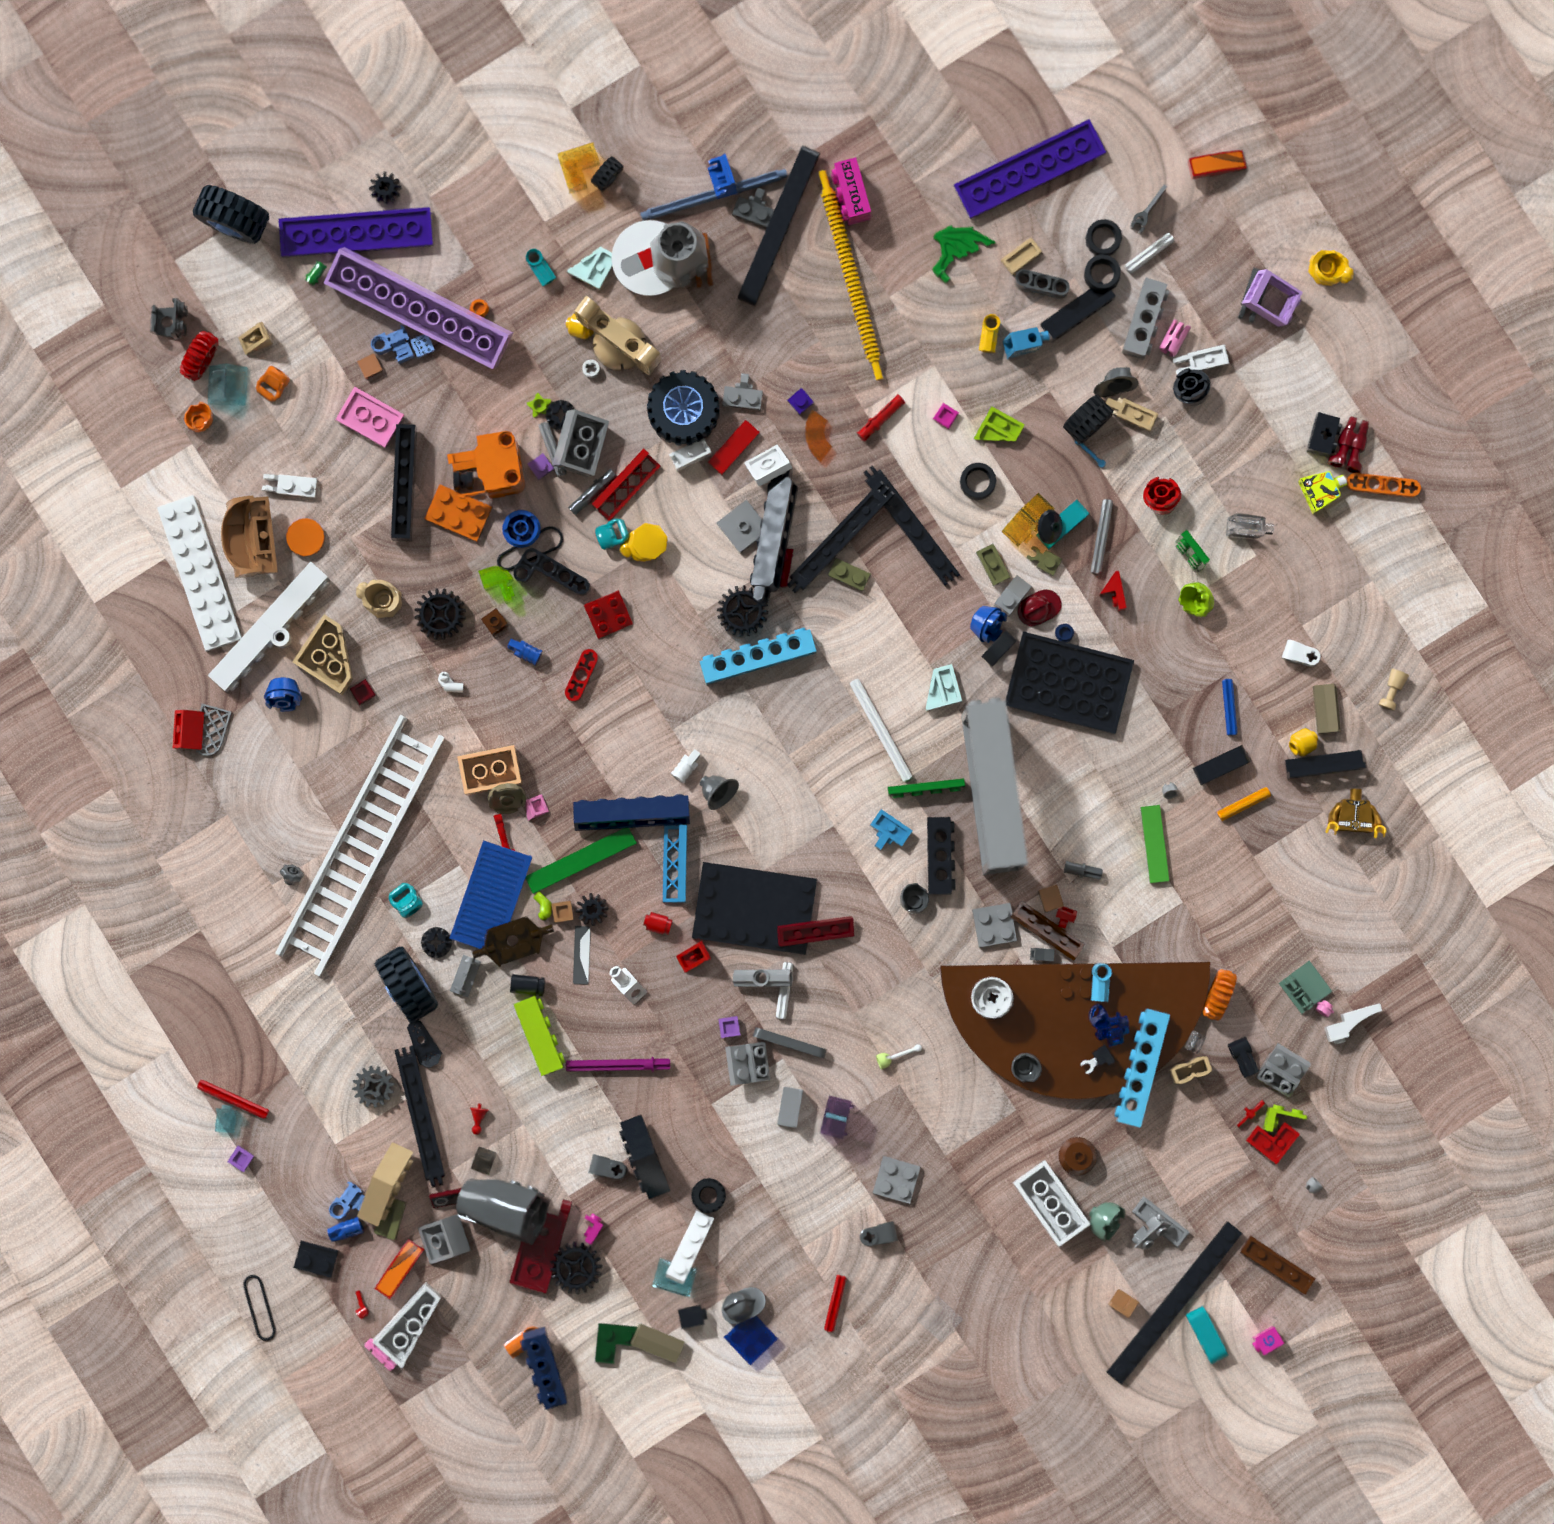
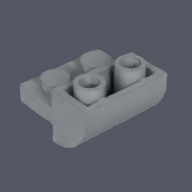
M765 1042L725 1047L731 1086L770 1080Z
M1277 1044L1264 1061L1256 1078L1290 1097L1311 1063L1282 1045Z

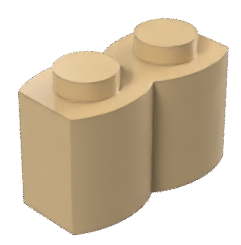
M1197 1057L1188 1063L1173 1066L1169 1072L1174 1084H1183L1190 1081L1193 1077L1207 1075L1212 1071L1207 1057Z

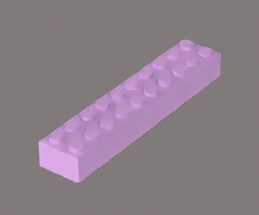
M345 247L338 250L324 281V284L491 369L498 367L513 335V332Z

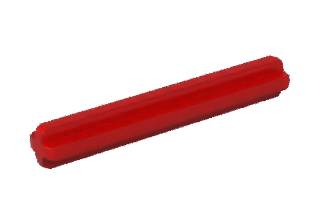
M200 1080L197 1085V1089L262 1119H266L269 1114L268 1109L205 1080Z

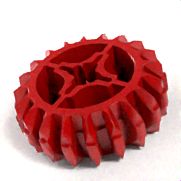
M201 331L189 345L180 366V373L185 378L195 382L206 372L218 347L219 341L214 334Z

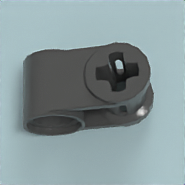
M593 1154L588 1173L621 1179L626 1175L627 1167L622 1162ZM620 1165V1169H622L623 1172L618 1173V1176H616V1172L613 1171V1168Z
M894 1221L862 1230L860 1241L866 1246L898 1241ZM867 1232L874 1235V1238H871V1242L864 1240Z

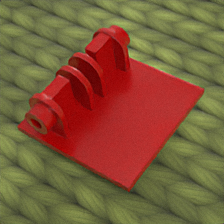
M619 590L584 605L598 639L633 624Z

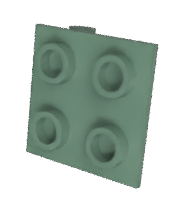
M1310 961L1279 982V985L1301 1014L1311 1009L1313 1005L1332 992Z

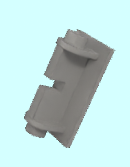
M463 955L450 991L468 997L481 961Z
M1161 1213L1155 1214L1146 1223L1150 1228L1149 1230L1142 1226L1133 1234L1132 1240L1136 1244L1135 1248L1143 1250L1150 1248L1154 1244L1153 1241L1164 1235L1172 1224L1164 1222L1165 1218Z

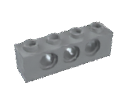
M1145 278L1122 353L1144 359L1145 355L1150 354L1153 344L1149 342L1151 336L1155 337L1158 329L1155 323L1157 319H1161L1164 308L1160 307L1162 301L1167 300L1169 290H1166L1168 284ZM1154 297L1157 300V304L1150 305L1147 302V298ZM1148 315L1151 317V322L1144 323L1141 317ZM1143 333L1146 336V340H1137L1136 334Z

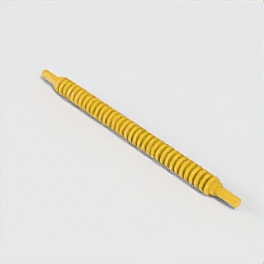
M826 170L818 172L823 187L821 198H824L822 201L825 203L826 216L829 217L828 222H830L831 234L834 236V245L836 246L837 255H840L838 256L841 269H844L842 274H845L843 275L844 279H846L844 281L847 284L846 288H849L847 292L850 293L851 306L855 307L852 310L855 312L856 324L860 326L858 327V331H861L859 335L862 336L860 339L863 341L862 345H865L863 349L866 350L864 352L867 355L866 360H869V363L872 364L876 381L882 380L883 375L879 365V356L881 354L878 352L880 351L879 348H876L878 343H875L877 340L874 338V329H870L873 325L870 324L871 319H869L868 307L864 305L866 300H864L865 296L863 295L862 286H859L861 282L858 281L860 278L857 276V267H854L856 264L853 262L852 249L849 248L850 243H848L847 231L844 229V220L842 215H839L841 210H839L840 206L838 205L837 196H834L836 191H833L832 187L830 188Z

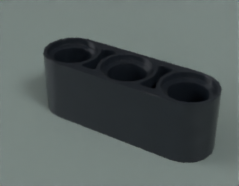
M1240 745L1192 769L1200 785H1204L1251 761L1243 745Z

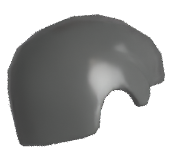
M918 883L908 884L902 890L900 903L906 911L918 914L928 906L929 896L927 890Z
M1022 1053L1013 1059L1011 1070L1014 1077L1021 1082H1034L1041 1075L1042 1067L1035 1055Z

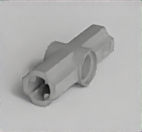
M791 969L734 970L733 973L734 987L792 986L793 982ZM762 973H765L767 977L764 983L759 981V976Z

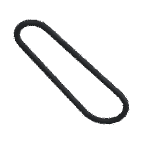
M549 526L540 530L541 534L546 530L554 529L560 535L559 544L556 547L543 552V554L550 553L561 546L563 542V535L558 528ZM513 546L498 556L497 565L500 569H502L503 571H509L516 567V565H514L509 568H504L500 565V559L503 555L509 553L517 547ZM537 555L527 559V561L536 559Z

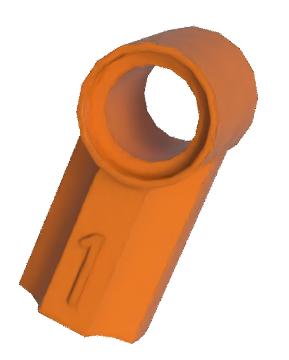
M530 1326L504 1344L505 1349L513 1359L523 1352L520 1343L523 1340V1333L538 1329V1327Z

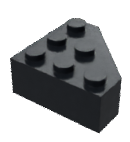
M642 1114L620 1122L622 1130L619 1133L622 1141H626L623 1145L627 1155H631L628 1157L631 1168H636L633 1170L636 1180H641L639 1186L642 1194L646 1192L648 1199H652L670 1192L666 1176Z

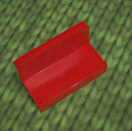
M175 710L172 749H202L204 712Z

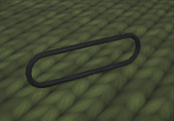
M249 1275L244 1279L243 1287L256 1334L261 1340L268 1341L275 1335V1326L263 1283L258 1276ZM250 1278H256L260 1283L273 1330L272 1335L268 1338L262 1337L258 1330L246 1287V1282Z

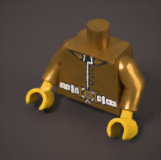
M1350 789V799H1342L1330 811L1328 826L1325 832L1328 833L1329 829H1332L1335 832L1334 835L1337 834V831L1372 833L1374 829V838H1377V833H1382L1383 837H1385L1386 828L1382 825L1381 817L1375 806L1370 801L1361 800L1362 789Z

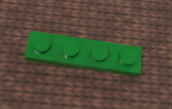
M962 778L887 787L888 796L892 795L893 799L903 798L904 794L911 793L912 796H922L923 792L930 791L931 794H940L945 789H950V792L961 791V788L965 787V781Z

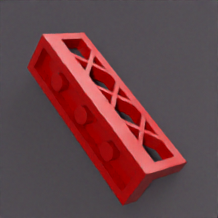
M643 448L592 503V506L608 521H611L661 465ZM647 459L655 465L650 472H642V464ZM632 475H640V483L637 486H629V478ZM619 489H627V497L623 500H616V492ZM606 503H614V511L610 515L601 509Z

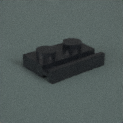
M301 1240L293 1268L331 1278L339 1250Z

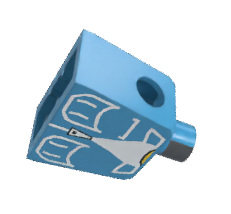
M1035 327L1009 333L1002 341L1007 359L1037 351L1043 343L1050 342L1048 331L1039 333L1038 328Z

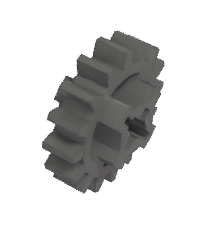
M370 1066L369 1071L363 1068V1074H356L359 1079L353 1080L357 1087H353L352 1090L358 1092L354 1097H361L360 1104L366 1101V1107L373 1103L375 1108L378 1106V1102L381 1105H385L384 1099L390 1100L391 1098L388 1094L394 1093L390 1087L394 1086L395 1083H390L389 1081L392 1075L386 1076L387 1070L381 1072L380 1066L376 1070H374L373 1066ZM371 1074H378L382 1076V1078L374 1079ZM365 1079V1086L361 1089V1082ZM370 1082L380 1083L376 1087L377 1091L367 1090L371 1086ZM386 1084V1091L382 1094V1086ZM372 1094L376 1100L368 1099L365 1095Z

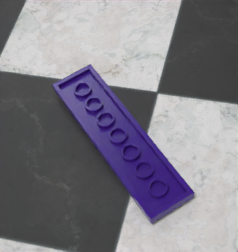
M1090 119L953 184V187L969 219H972L1105 155L1106 150Z
M430 207L278 218L281 257L333 254L344 247L353 252L433 246Z

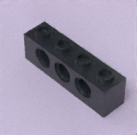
M927 817L928 895H951L952 890H955V879H952V871H955V860H951V852H955V841H951V833H954V821H951V817ZM944 832L946 840L944 842L937 841L936 833ZM938 851L946 853L947 858L945 861L937 860L936 853ZM939 870H944L947 873V878L943 881L938 880L936 877V873Z

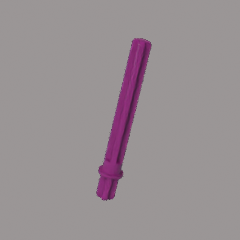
M654 1057L651 1059L567 1060L565 1068L567 1072L652 1070L654 1072V1070H670L671 1061L669 1058L654 1059Z

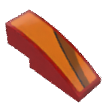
M1242 150L1207 154L1189 158L1187 161L1192 180L1246 169Z
M408 1239L374 1289L387 1298L392 1299L425 1249Z

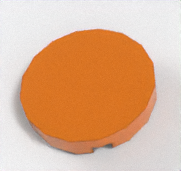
M304 518L291 524L288 528L286 539L289 548L295 554L306 557L320 551L323 547L325 536L322 527L315 520Z

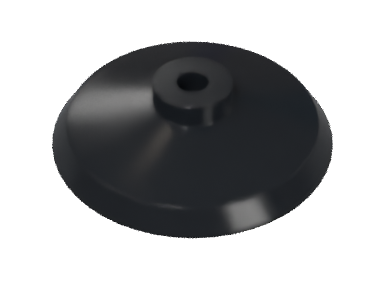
M1047 510L1039 519L1038 534L1044 543L1052 544L1060 537L1063 523L1060 515L1055 510Z

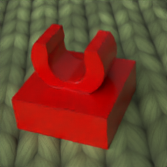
M1065 906L1058 908L1056 912V917L1060 918L1058 927L1066 929L1068 921L1074 923L1077 911Z

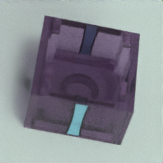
M829 1095L820 1129L821 1134L843 1139L844 1135H848L844 1131L850 1108L855 1107L851 1105L852 1101Z

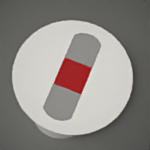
M646 220L634 223L618 236L613 246L612 266L616 277L626 288L637 294L659 295L673 288L672 285L659 279L653 269L650 243L664 228L665 223Z

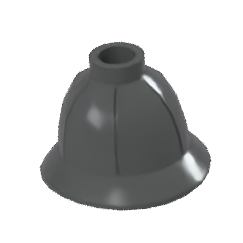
M704 776L700 781V786H702V793L708 803V808L716 810L728 803L738 790V781L721 776Z

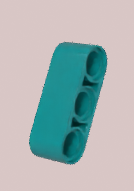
M1078 499L1075 500L1059 514L1063 523L1060 537L1052 544H1046L1041 539L1040 541L1049 550L1090 513Z
M1201 1306L1187 1313L1186 1317L1210 1364L1212 1365L1228 1357L1227 1350L1205 1308Z

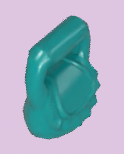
M613 519L595 529L598 543L603 550L621 545L629 538L627 527L622 519ZM616 523L622 539H617L613 525Z
M408 883L400 884L389 893L390 904L398 910L403 918H409L423 906V902L417 895L416 890ZM409 889V894H407L398 902L394 901L396 897H398L405 890Z

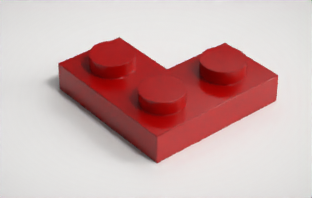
M1284 1122L1272 1137L1257 1125L1245 1141L1277 1165L1300 1133Z

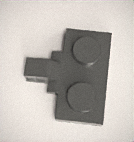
M758 188L755 196H750L749 200L738 197L732 216L767 228L774 209L765 206L766 201L762 200L765 190Z

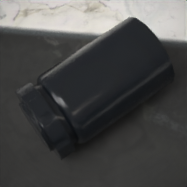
M512 974L510 993L539 995L543 997L546 984L545 977L539 978L536 976Z

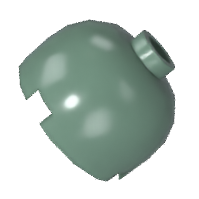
M1105 1202L1098 1207H1093L1089 1214L1091 1217L1090 1228L1093 1234L1106 1242V1239L1110 1240L1121 1225L1118 1223L1120 1217L1124 1219L1126 1210L1113 1202Z

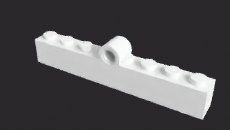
M310 562L208 676L224 691H233L239 685L238 680L250 673L254 662L258 663L265 656L263 652L268 647L270 649L274 645L278 648L288 647L292 641L291 634L288 632L289 624L293 619L297 620L303 614L302 609L306 605L310 606L315 601V595L319 590L321 592L325 590L329 585L328 576ZM280 634H284V640L279 642L277 637Z

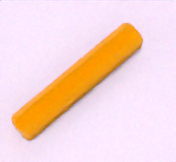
M1264 787L1217 812L1218 817L1221 821H1224L1271 797V793L1267 787Z

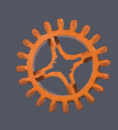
M1220 969L1217 972L1205 1000L1204 1016L1216 1021L1222 1019L1236 985V974L1224 969Z

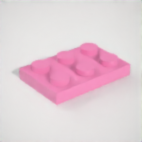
M354 387L335 420L386 448L396 432V424H400L405 415Z

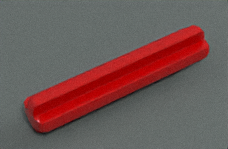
M836 1276L824 1326L825 1331L834 1332L847 1279L845 1276Z

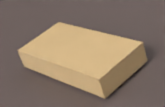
M1029 238L1001 259V262L1013 276L1043 252L1035 241Z

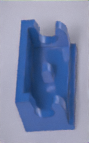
M726 154L710 159L708 163L712 166L708 167V172L717 200L737 194L735 181Z

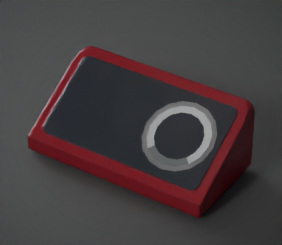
M461 1188L430 1194L429 1198L432 1207L440 1208L457 1204Z

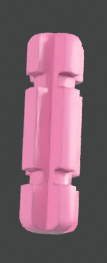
M372 1338L365 1343L364 1346L369 1351L371 1350L372 1354L382 1364L384 1363L389 1371L396 1367L397 1364L373 1343Z

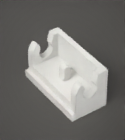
M704 438L700 442H693L692 445L685 446L669 454L677 472L712 455Z

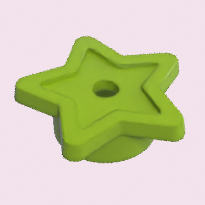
M536 393L535 399L527 402V405L533 409V417L538 416L540 413L546 415L551 399H544L539 393Z

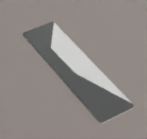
M575 926L573 984H588L590 926Z

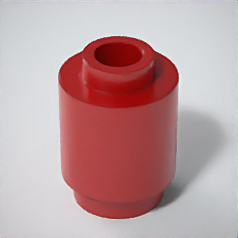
M651 912L650 915L646 914L643 925L646 926L647 931L669 935L673 920L668 919V916Z

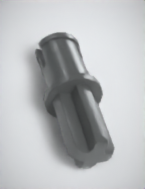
M1066 861L1064 873L1079 875L1080 878L1084 876L1100 880L1103 870L1087 866L1085 863L1082 865Z

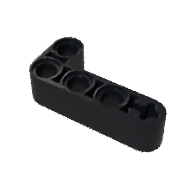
M529 548L523 553L513 571L515 579L520 583L528 582L536 570L577 595L584 596L590 590V584L586 578L534 548ZM533 552L537 554V560L535 562L527 561V555L529 553ZM551 562L554 565L551 572L543 570L545 563ZM520 569H525L528 574L526 578L520 579L517 577V572ZM568 572L570 579L567 582L561 581V573ZM574 576L577 577L575 579L577 583L585 582V590L578 591V586L575 584L572 587L569 586L573 582Z

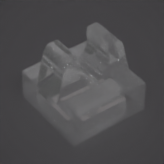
M1192 1030L1188 1041L1183 1047L1199 1055L1206 1037Z

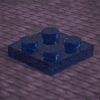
M757 1315L738 1323L724 1336L726 1341L749 1365L754 1363L778 1340L776 1335Z

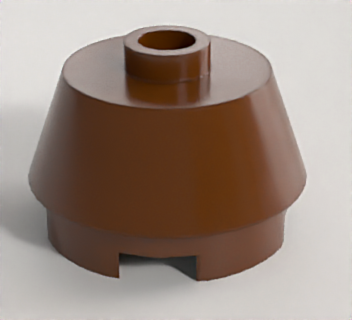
M1073 1137L1062 1144L1058 1157L1061 1167L1067 1173L1080 1176L1087 1174L1094 1168L1097 1161V1152L1089 1140L1083 1137Z

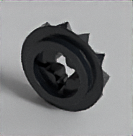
M561 399L553 401L548 406L546 420L552 428L562 430L565 416H563L560 423L559 417L553 415L559 413L560 407H562L563 413H567L568 410H575L569 401Z
M440 927L428 929L421 939L423 951L433 958L445 956L452 946V939H449L450 934ZM436 934L438 940L445 942L438 945L437 951H435L433 944L428 943L435 939Z

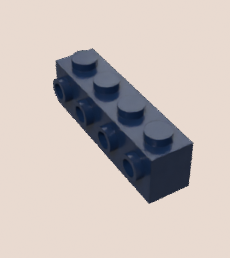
M541 1327L523 1333V1340L520 1343L523 1352L527 1351L529 1357L526 1358L528 1369H532L534 1373L531 1376L534 1387L538 1386L540 1392L537 1393L539 1404H543L545 1410L568 1404L567 1395L546 1328Z

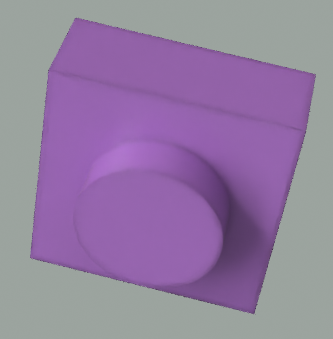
M543 453L528 463V466L538 480L554 470Z
M738 1016L718 1019L721 1038L740 1035Z
M238 1145L227 1162L240 1171L245 1172L254 1155Z

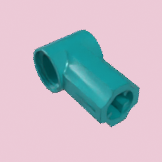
M530 249L526 253L527 265L531 268L542 287L553 282L556 276L545 261L542 253L538 249ZM537 254L540 257L539 261L536 263L530 262V255Z

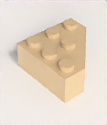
M324 614L293 660V663L343 696L353 681L343 627Z
M392 1142L372 1176L357 1215L358 1218L377 1227L381 1220L385 1221L390 1212L388 1207L392 1206L395 1199L394 1195L397 1196L402 1185H400V1182H403L407 1174L406 1170L409 1171L413 1164V1160H411L413 1151Z

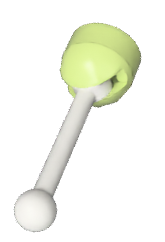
M917 1044L912 1049L892 1056L887 1053L876 1055L878 1065L881 1070L890 1066L892 1059L915 1051L920 1052L922 1046Z

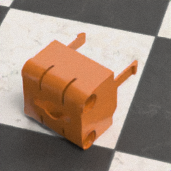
M509 431L476 436L478 446L475 450L447 454L448 463L453 465V471L477 468L478 478L482 480L485 488L484 491L458 495L460 499L486 493L489 498H500L519 494L525 489L519 445L514 435Z

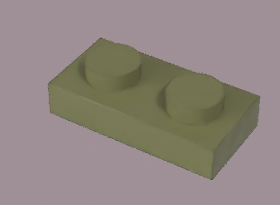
M994 544L976 552L993 586L1010 578Z
M836 558L828 576L863 592L871 573Z

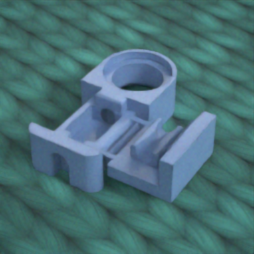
M400 325L401 329L388 335L384 332L375 336L371 340L373 351L379 355L392 350L393 352L396 351L398 355L396 359L399 364L415 358L408 344L410 339L403 325ZM377 341H384L385 347L378 350L375 348Z
M347 1182L349 1184L348 1188L340 1198L336 1197L329 1207V1213L335 1219H343L351 1209L356 1208L360 1210L365 1196L363 1195V1190L352 1182ZM336 1205H341L344 1209L343 1214L340 1216H336L333 1212Z

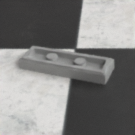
M1144 1196L1132 1210L1135 1215L1146 1223L1155 1214L1161 1213L1165 1218L1163 1221L1172 1224L1162 1236L1176 1247H1179L1190 1233Z

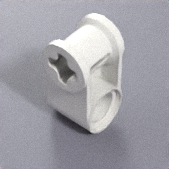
M1287 640L1282 659L1312 667L1319 662L1320 652L1302 643ZM1314 653L1313 657H1315L1316 660L1309 662V658L1306 657V655Z

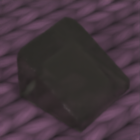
M478 1147L471 1169L489 1175L497 1153L483 1147Z

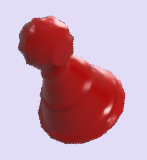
M478 1103V1108L470 1107L475 1123L471 1130L475 1135L481 1133L482 1128L479 1125L489 1111L488 1109L481 1108V1103Z

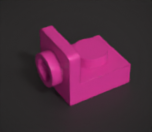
M593 1213L591 1216H585L586 1220L594 1224L593 1227L589 1225L584 1234L586 1236L585 1242L590 1245L594 1243L604 1225L601 1223L602 1219Z

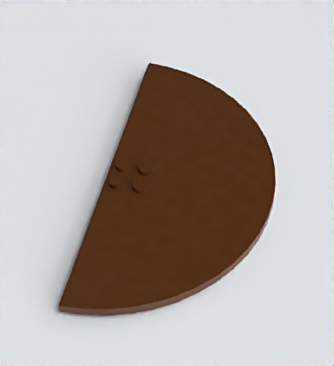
M1210 962L1104 963L1111 968L1112 972L1108 1002L1091 1000L1092 968L1097 963L940 966L943 993L951 1018L966 1044L984 1064L1007 1081L1025 1090L1055 1098L1087 1099L1120 1092L1122 1087L1126 1086L1127 1080L1124 1079L1126 1069L1131 1067L1132 1061L1129 1060L1131 1050H1135L1137 1042H1134L1136 1031H1140L1142 1023H1139L1141 1012H1145V1009L1170 1015L1155 1073L1174 1058L1190 1037L1201 1016L1210 981ZM1100 967L1097 970V975L1099 977L1105 976V967ZM989 977L999 978L1006 982L1012 989L1014 996L1013 1006L1010 1011L1003 1017L995 1019L979 1014L973 1007L971 999L972 990L975 985L982 979ZM991 993L988 1001L996 1003L998 995ZM1152 1024L1146 1028L1148 1035L1152 1036L1156 1032V1028ZM1148 1043L1142 1045V1053H1150L1151 1046ZM1105 1044L1115 1062L1110 1065L1107 1062L1102 1065L1098 1064L1091 1073L1086 1074V1071L1090 1069V1064L1085 1063L1081 1065V1062L1095 1058L1092 1052ZM1030 1053L1039 1059L1042 1069L1041 1075L1036 1081L1021 1082L1014 1077L1011 1066L1013 1059L1017 1055ZM1139 1062L1136 1066L1139 1073H1143L1146 1070L1144 1062ZM1134 1081L1131 1087L1139 1084L1140 1082Z

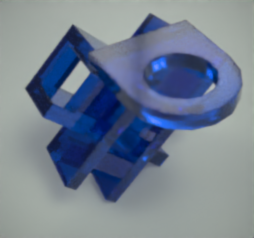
M1095 1004L1091 1008L1089 1019L1097 1029L1095 1036L1098 1040L1107 1039L1110 1047L1123 1044V1035L1130 1033L1127 1016L1121 1017L1118 1011L1116 1012V1017L1109 1018L1107 1011H1105L1101 1004ZM1099 1008L1098 1015L1093 1017L1095 1010ZM1118 1025L1117 1028H1111V1026Z

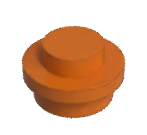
M477 299L471 303L470 311L484 318L489 312V306L486 301Z

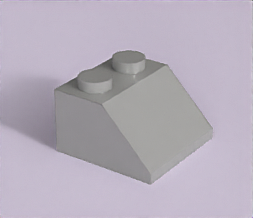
M458 1214L418 1227L430 1264L471 1251L462 1222L457 1217Z

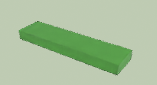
M1160 805L1140 807L1150 883L1169 881Z

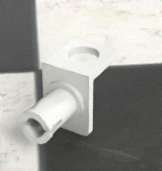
M615 966L610 970L611 981L633 1005L647 993L644 987L626 968L621 970L620 967ZM640 989L636 997H631L633 991Z

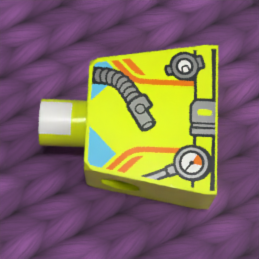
M1330 471L1303 477L1298 481L1312 514L1341 496L1339 488L1347 485L1344 475L1333 478Z

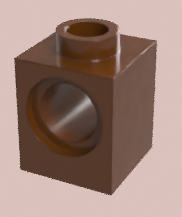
M497 608L481 619L493 637L509 626Z

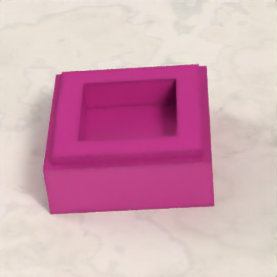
M943 403L933 420L949 430L959 412Z

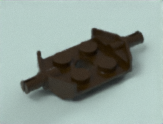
M525 916L487 929L484 946L471 951L473 958L485 955L501 967L503 964L535 953L539 954L542 937L545 934L554 932L553 925L541 928ZM514 935L517 937L518 941L514 946L507 944L509 936Z

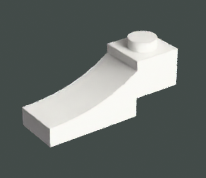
M1380 1003L1340 1014L1342 1022L1324 1027L1328 1042L1334 1041V1044L1345 1042V1038L1349 1037L1350 1030L1368 1016L1382 1011Z

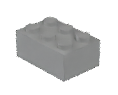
M568 410L552 466L585 477L595 476L609 421L578 410Z

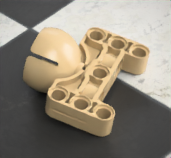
M585 296L574 310L576 320L595 332L593 339L594 353L597 359L609 369L621 370V364H623L624 370H627L636 365L650 376L661 362L660 352L645 342L646 339L642 329L632 320L618 317V319L610 317L588 296Z

